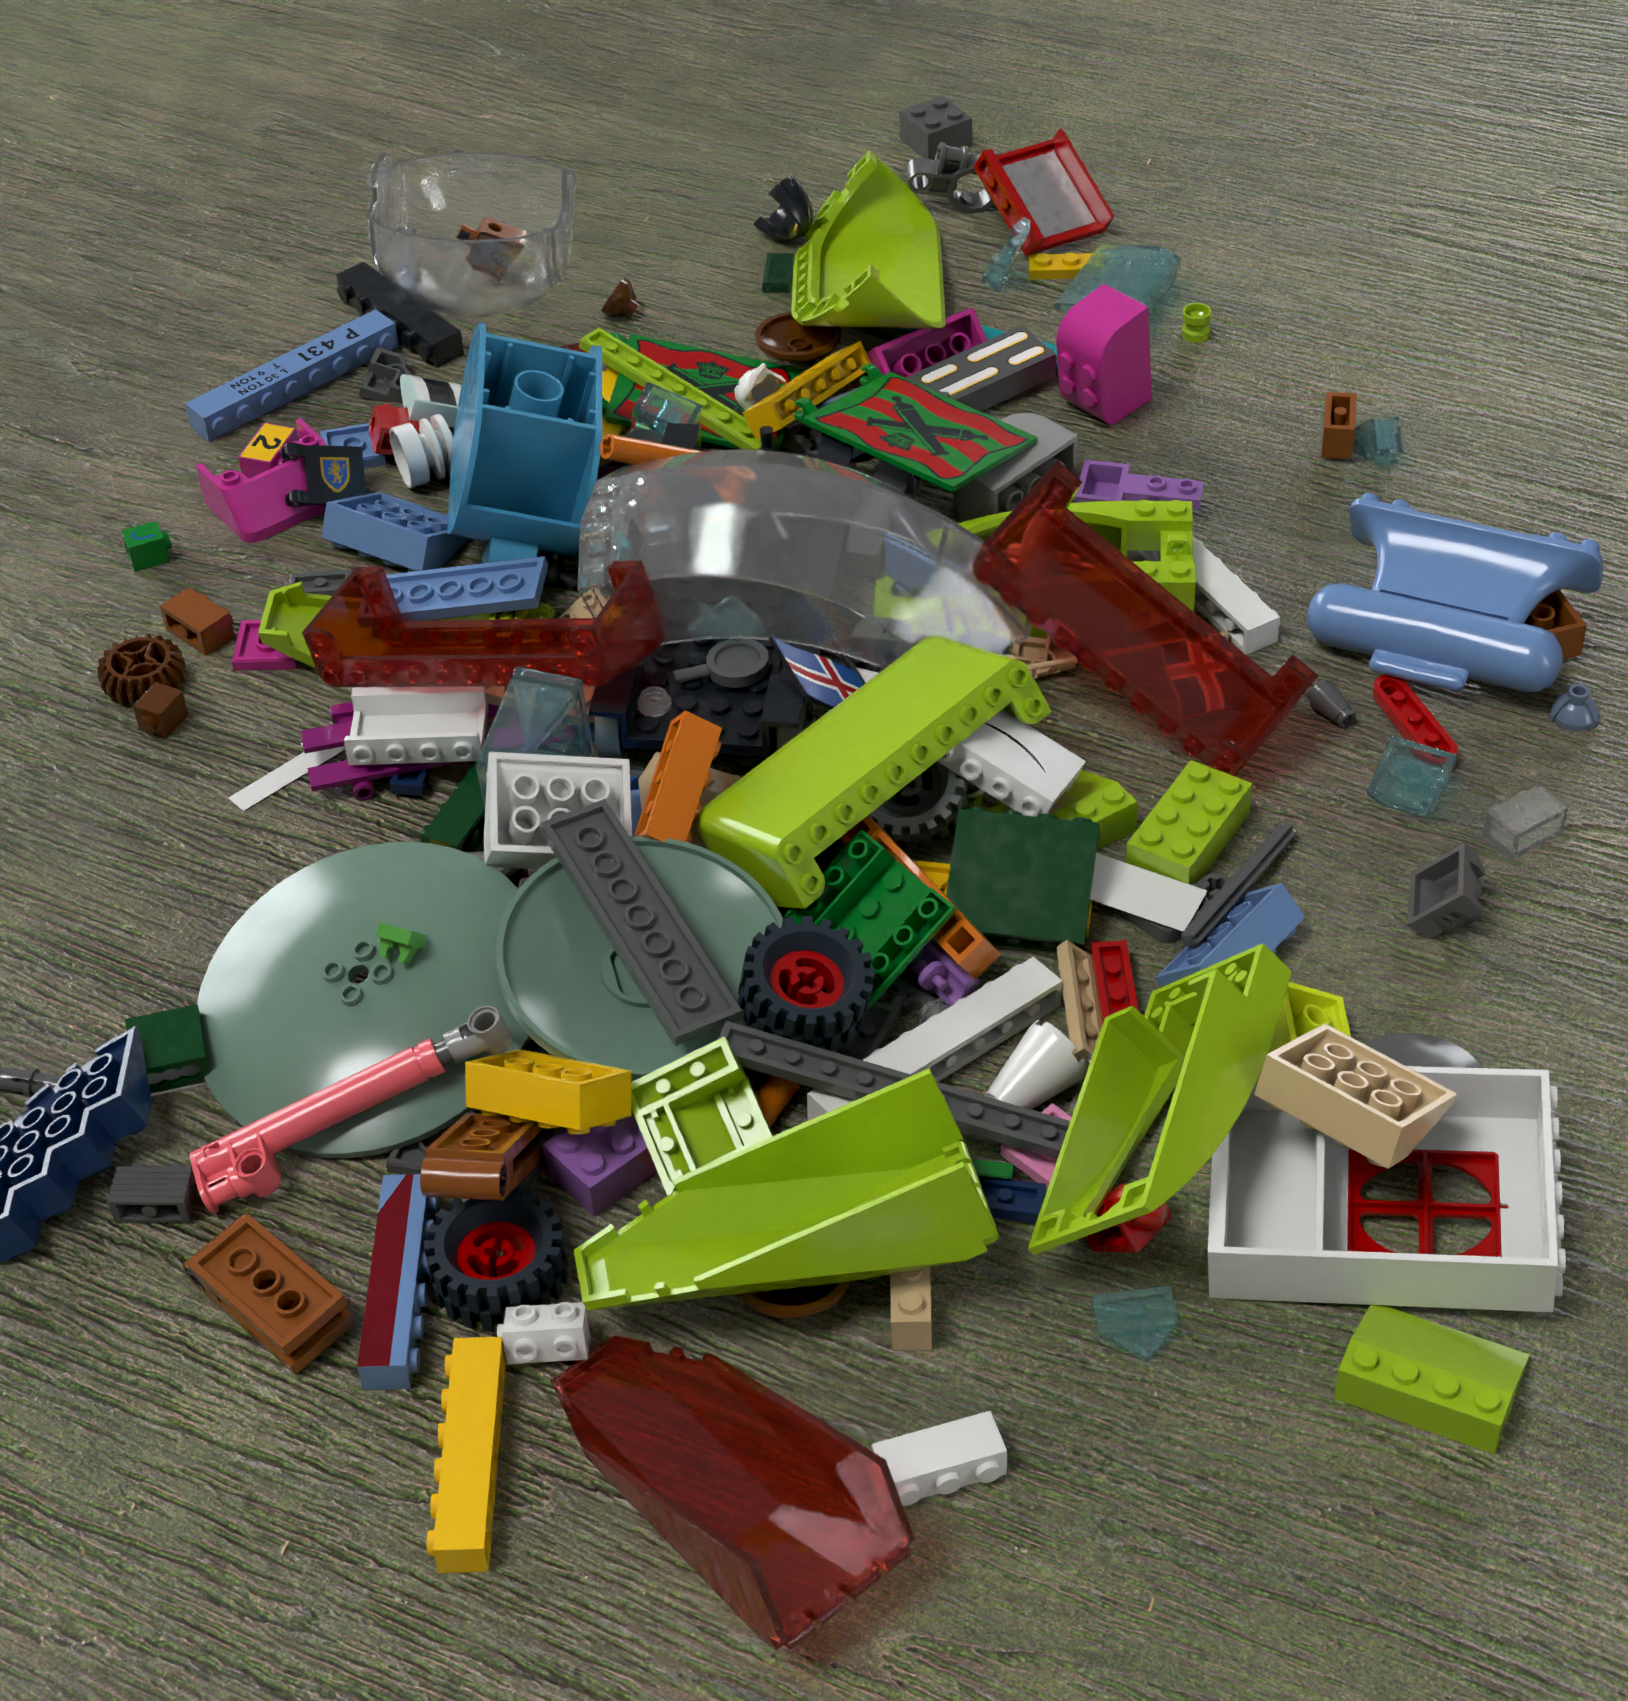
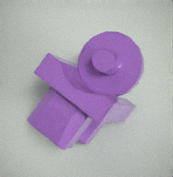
M934 939L927 943L922 955L911 968L919 976V985L924 990L932 989L949 1007L954 1005L959 999L974 993L979 984V978L974 979Z

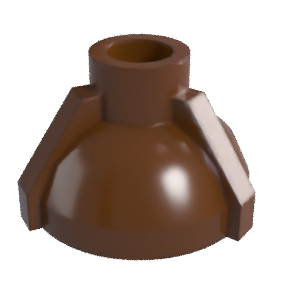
M624 277L601 309L604 314L626 315L630 318L640 304L636 302V295L628 279Z

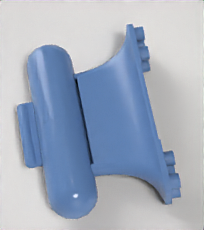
M1365 493L1362 498L1355 499L1352 502L1349 514L1353 537L1362 544L1376 548L1377 570L1375 580L1371 589L1337 583L1327 585L1318 590L1309 602L1306 618L1308 628L1315 640L1330 647L1372 656L1369 661V668L1373 672L1452 691L1462 690L1467 679L1522 692H1538L1553 684L1562 668L1564 657L1562 648L1553 633L1524 623L1538 603L1554 591L1569 589L1583 593H1594L1600 589L1603 581V559L1599 553L1600 545L1596 541L1585 539L1581 544L1569 542L1566 536L1557 532L1551 533L1549 537L1536 534L1528 535L1428 514L1411 508L1404 500L1397 499L1392 504L1380 502V499L1372 493Z

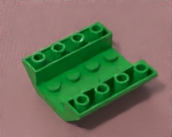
M861 829L822 872L825 879L822 895L805 909L790 908L782 918L793 917L795 924H801L802 916H813L812 924L821 925L824 918L832 921L831 929L834 931H838L841 926L850 931L848 937L850 942L857 937L864 944L861 954L869 952L872 958L870 969L874 968L875 973L873 989L867 1008L868 1011L957 909L932 887L929 888L900 864L883 846Z

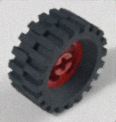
M802 916L801 924H795L793 917L783 918L781 928H778L775 922L767 925L765 934L763 935L758 932L753 938L752 946H748L745 954L738 989V1005L742 1010H745L743 1020L746 1025L750 1026L756 1023L755 1029L819 1048L825 1045L829 1051L838 1049L840 1039L847 1044L853 1039L854 1031L859 1032L863 1025L875 978L874 968L870 969L872 958L869 952L861 954L864 944L858 937L850 942L848 940L850 933L848 929L841 926L838 931H834L831 929L832 921L824 918L821 925L812 924L813 916ZM823 987L825 988V990L827 991V993H825V992L822 991V988H823ZM781 988L787 990V995L782 991Z
M516 1187L503 1201L469 1199L463 1202L461 1199L454 1198L450 1201V1212L441 1208L435 1215L437 1225H429L427 1229L428 1240L424 1241L426 1263L436 1302L441 1309L445 1307L447 1316L453 1321L461 1315L463 1326L473 1329L476 1322H481L483 1331L494 1332L495 1324H504L506 1307L551 1304L550 1297L559 1300L563 1293L562 1283L567 1284L568 1262L563 1231L558 1215L553 1214L552 1206L547 1201L540 1204L538 1194L529 1191L525 1197H522L521 1188ZM499 1251H502L503 1256H499ZM493 1272H497V1277H494Z

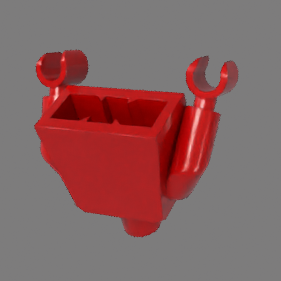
M1124 1183L1112 1190L1108 1197L1104 1199V1204L1096 1216L1100 1217L1118 1203L1124 1186L1130 1183ZM1163 1203L1148 1214L1085 1236V1239L1092 1251L1138 1253L1169 1222L1171 1212L1167 1204Z

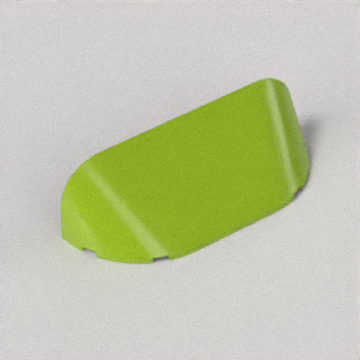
M869 150L847 174L849 181L845 184L843 191L840 193L838 190H834L813 219L809 231L804 234V238L808 242L797 249L793 265L792 316L798 323L804 326L941 329L946 324L939 227L928 208L916 193L911 191L909 186Z

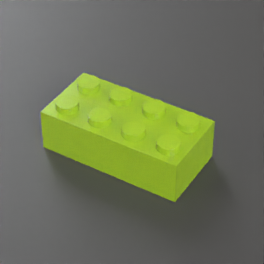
M1190 760L1127 842L1126 863L1193 885L1205 875L1249 815L1253 783Z

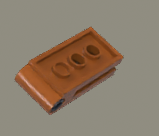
M466 1113L426 1149V1157L422 1163L420 1175L422 1195L424 1197L503 1201L541 1161V1146L528 1145L541 1132V1127L538 1126V1122L532 1120L528 1122L510 1121L508 1115L485 1116L481 1113Z
M243 1214L182 1264V1268L188 1278L204 1295L295 1375L356 1323L353 1314L345 1308L348 1305L345 1296L249 1214Z

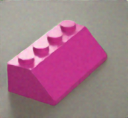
M973 307L947 317L946 324L941 329H918L873 348L867 355L871 363L883 375L892 372L906 378L987 341V338Z

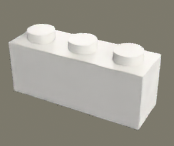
M991 1411L871 1444L872 1468L887 1508L898 1505H912L922 1498L937 1494H950L961 1487L979 1482L989 1483L1000 1476L1007 1475V1449Z

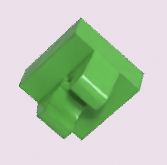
M379 922L376 936L380 937L379 955L380 957L391 959L394 949L398 947L400 950L398 962L409 964L418 948L423 949L427 935Z

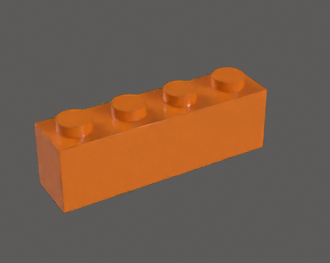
M684 711L671 720L634 836H642L661 842L669 838L691 843L692 834L689 833L690 828L702 808V803L699 802L702 791L706 789L711 780L712 773L709 771L711 762L716 758L721 748V742L718 741L722 730L721 727L688 711Z

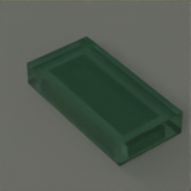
M767 253L762 282L763 293H790L795 259L793 253Z

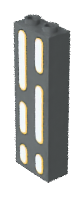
M1020 325L906 377V379L931 390L949 392L951 399L981 412L1055 378L1057 356L1053 349L1047 347L1036 334L1030 332L1025 326Z

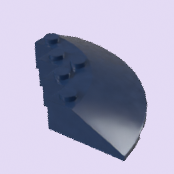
M136 1027L96 1048L98 1056L80 1067L75 1062L65 1069L66 1074L59 1079L57 1085L51 1088L47 1083L25 1102L29 1108L13 1123L6 1122L0 1126V1262L19 1254L24 1255L30 1252L37 1245L42 1220L55 1214H63L74 1206L79 1181L92 1174L104 1172L111 1166L116 1141L128 1135H136L148 1126L152 1099L140 1032Z

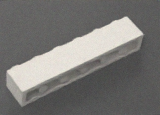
M1193 536V557L1196 573L1194 606L1220 631L1223 629L1227 630L1230 633V640L1245 655L1278 642L1280 617L1277 612L1265 604L1257 593L1249 589L1236 574H1233L1218 557H1215L1201 541ZM1138 551L1147 561L1159 562V551Z

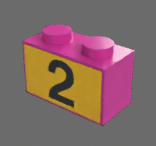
M264 423L238 457L241 472L249 479L289 461L282 459L281 448L287 443H296L299 440L297 429Z

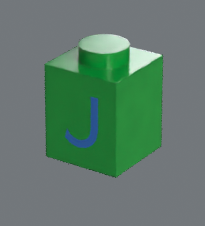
M157 521L121 531L126 553L134 572L170 562L167 549L172 548L171 540L167 531L161 532Z

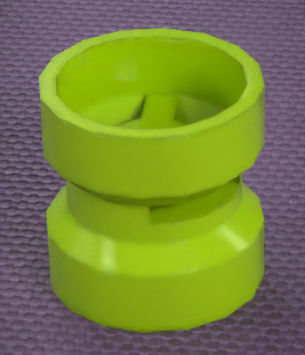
M1190 303L1183 308L1182 319L1185 322L1182 325V338L1191 343L1206 341L1210 337V325L1208 324L1211 321L1210 307L1203 303Z

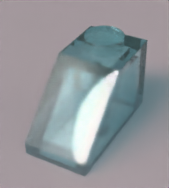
M1399 416L1369 419L1355 428V437L1366 460L1376 459V464L1393 462L1395 456L1403 453Z

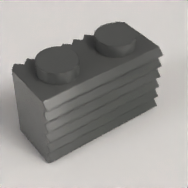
M144 1163L116 1166L113 1184H111L108 1196V1204L114 1221L126 1224L128 1222L133 1224L135 1222L141 1224L143 1222L148 1224L151 1222L155 1224L158 1222L163 1224L166 1222L170 1224L174 1222L180 1224L183 1222L188 1224L198 1189L193 1169L180 1163H172L168 1166H148Z

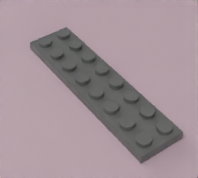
M606 799L541 822L540 832L674 1046L723 1027L725 1021L735 1022L741 1019L742 1009Z

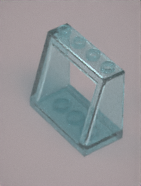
M516 666L476 762L484 806L486 804L489 752L594 757L581 679Z

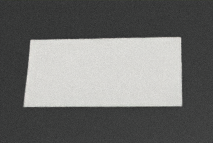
M1096 853L1091 900L1183 932L1207 893V890Z

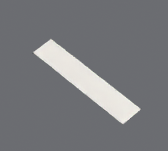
M342 746L306 754L303 752L228 799L245 811L308 772L307 768L319 766L345 750V747Z

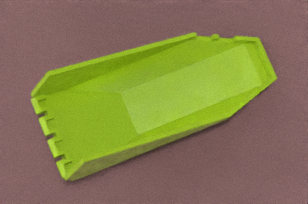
M929 1068L674 1179L672 1183L676 1188L675 1191L652 1207H650L647 1200H644L637 1205L642 1213L618 1231L615 1230L611 1223L574 1249L582 1302L587 1310L842 1283L966 1261L987 1252V1245L996 1242L999 1234L984 1192L981 1189L982 1187L965 1142L960 1141L963 1139L962 1133Z

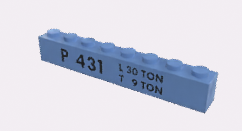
M375 309L186 402L185 407L190 427L210 442L370 362L377 347L389 351L399 347L395 323Z

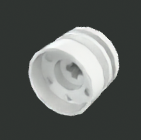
M436 414L431 416L430 422L426 418L420 419V434L417 433L411 423L402 424L390 429L393 455L400 475L409 489L429 483L430 468L439 480L444 479L445 471L450 476L453 434L442 415Z

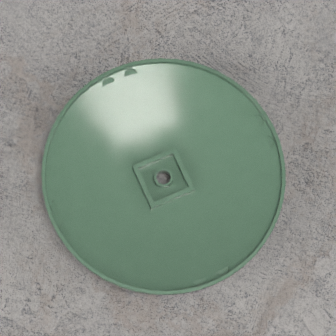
M387 842L346 850L323 858L281 881L256 901L231 928L214 954L200 987L197 1004L201 1014L210 1071L204 1079L218 1103L234 1121L244 1127L412 1046L416 1047L418 1043L432 1038L434 1043L444 1039L443 1033L467 1023L470 1014L482 1006L495 1007L512 1033L511 1044L503 1052L515 1049L526 1050L532 1038L513 1017L504 1000L499 985L496 962L499 927L503 915L518 888L493 866L485 865V861L471 854L451 847L421 842ZM379 922L427 935L423 949L418 948L409 964L398 962L400 955L398 947L394 949L391 959L380 957V937L376 936ZM369 973L365 981L358 984L352 983L358 974ZM483 1052L460 1064L453 1061L445 1065L447 1072L435 1078L430 1077L428 1081L284 1150L322 1158H354L389 1152L422 1141L449 1127L463 1115L474 1109L466 1107L465 1062L491 1055Z

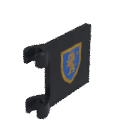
M287 443L281 448L283 460L303 459L306 491L291 490L285 496V502L288 507L326 505L330 501L366 494L362 447Z

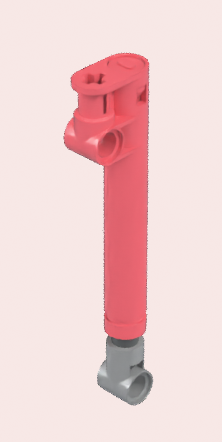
M493 1006L479 1007L470 1014L467 1023L443 1033L444 1039L434 1043L432 1038L418 1043L416 1047L412 1046L190 1152L189 1157L197 1188L208 1211L214 1215L219 1212L220 1205L236 1197L241 1199L249 1195L265 1197L275 1192L281 1182V1174L275 1153L428 1081L430 1077L435 1078L447 1072L445 1065L453 1061L460 1064L483 1052L489 1055H496L505 1051L511 1044L512 1033L498 1010Z

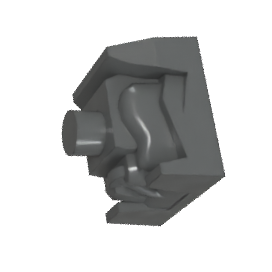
M1465 842L1410 873L1408 926L1428 939L1442 933L1443 927L1452 928L1455 925L1463 924L1465 921L1473 923L1479 919L1483 912V906L1479 903L1482 886L1478 879L1485 875V870L1479 855Z

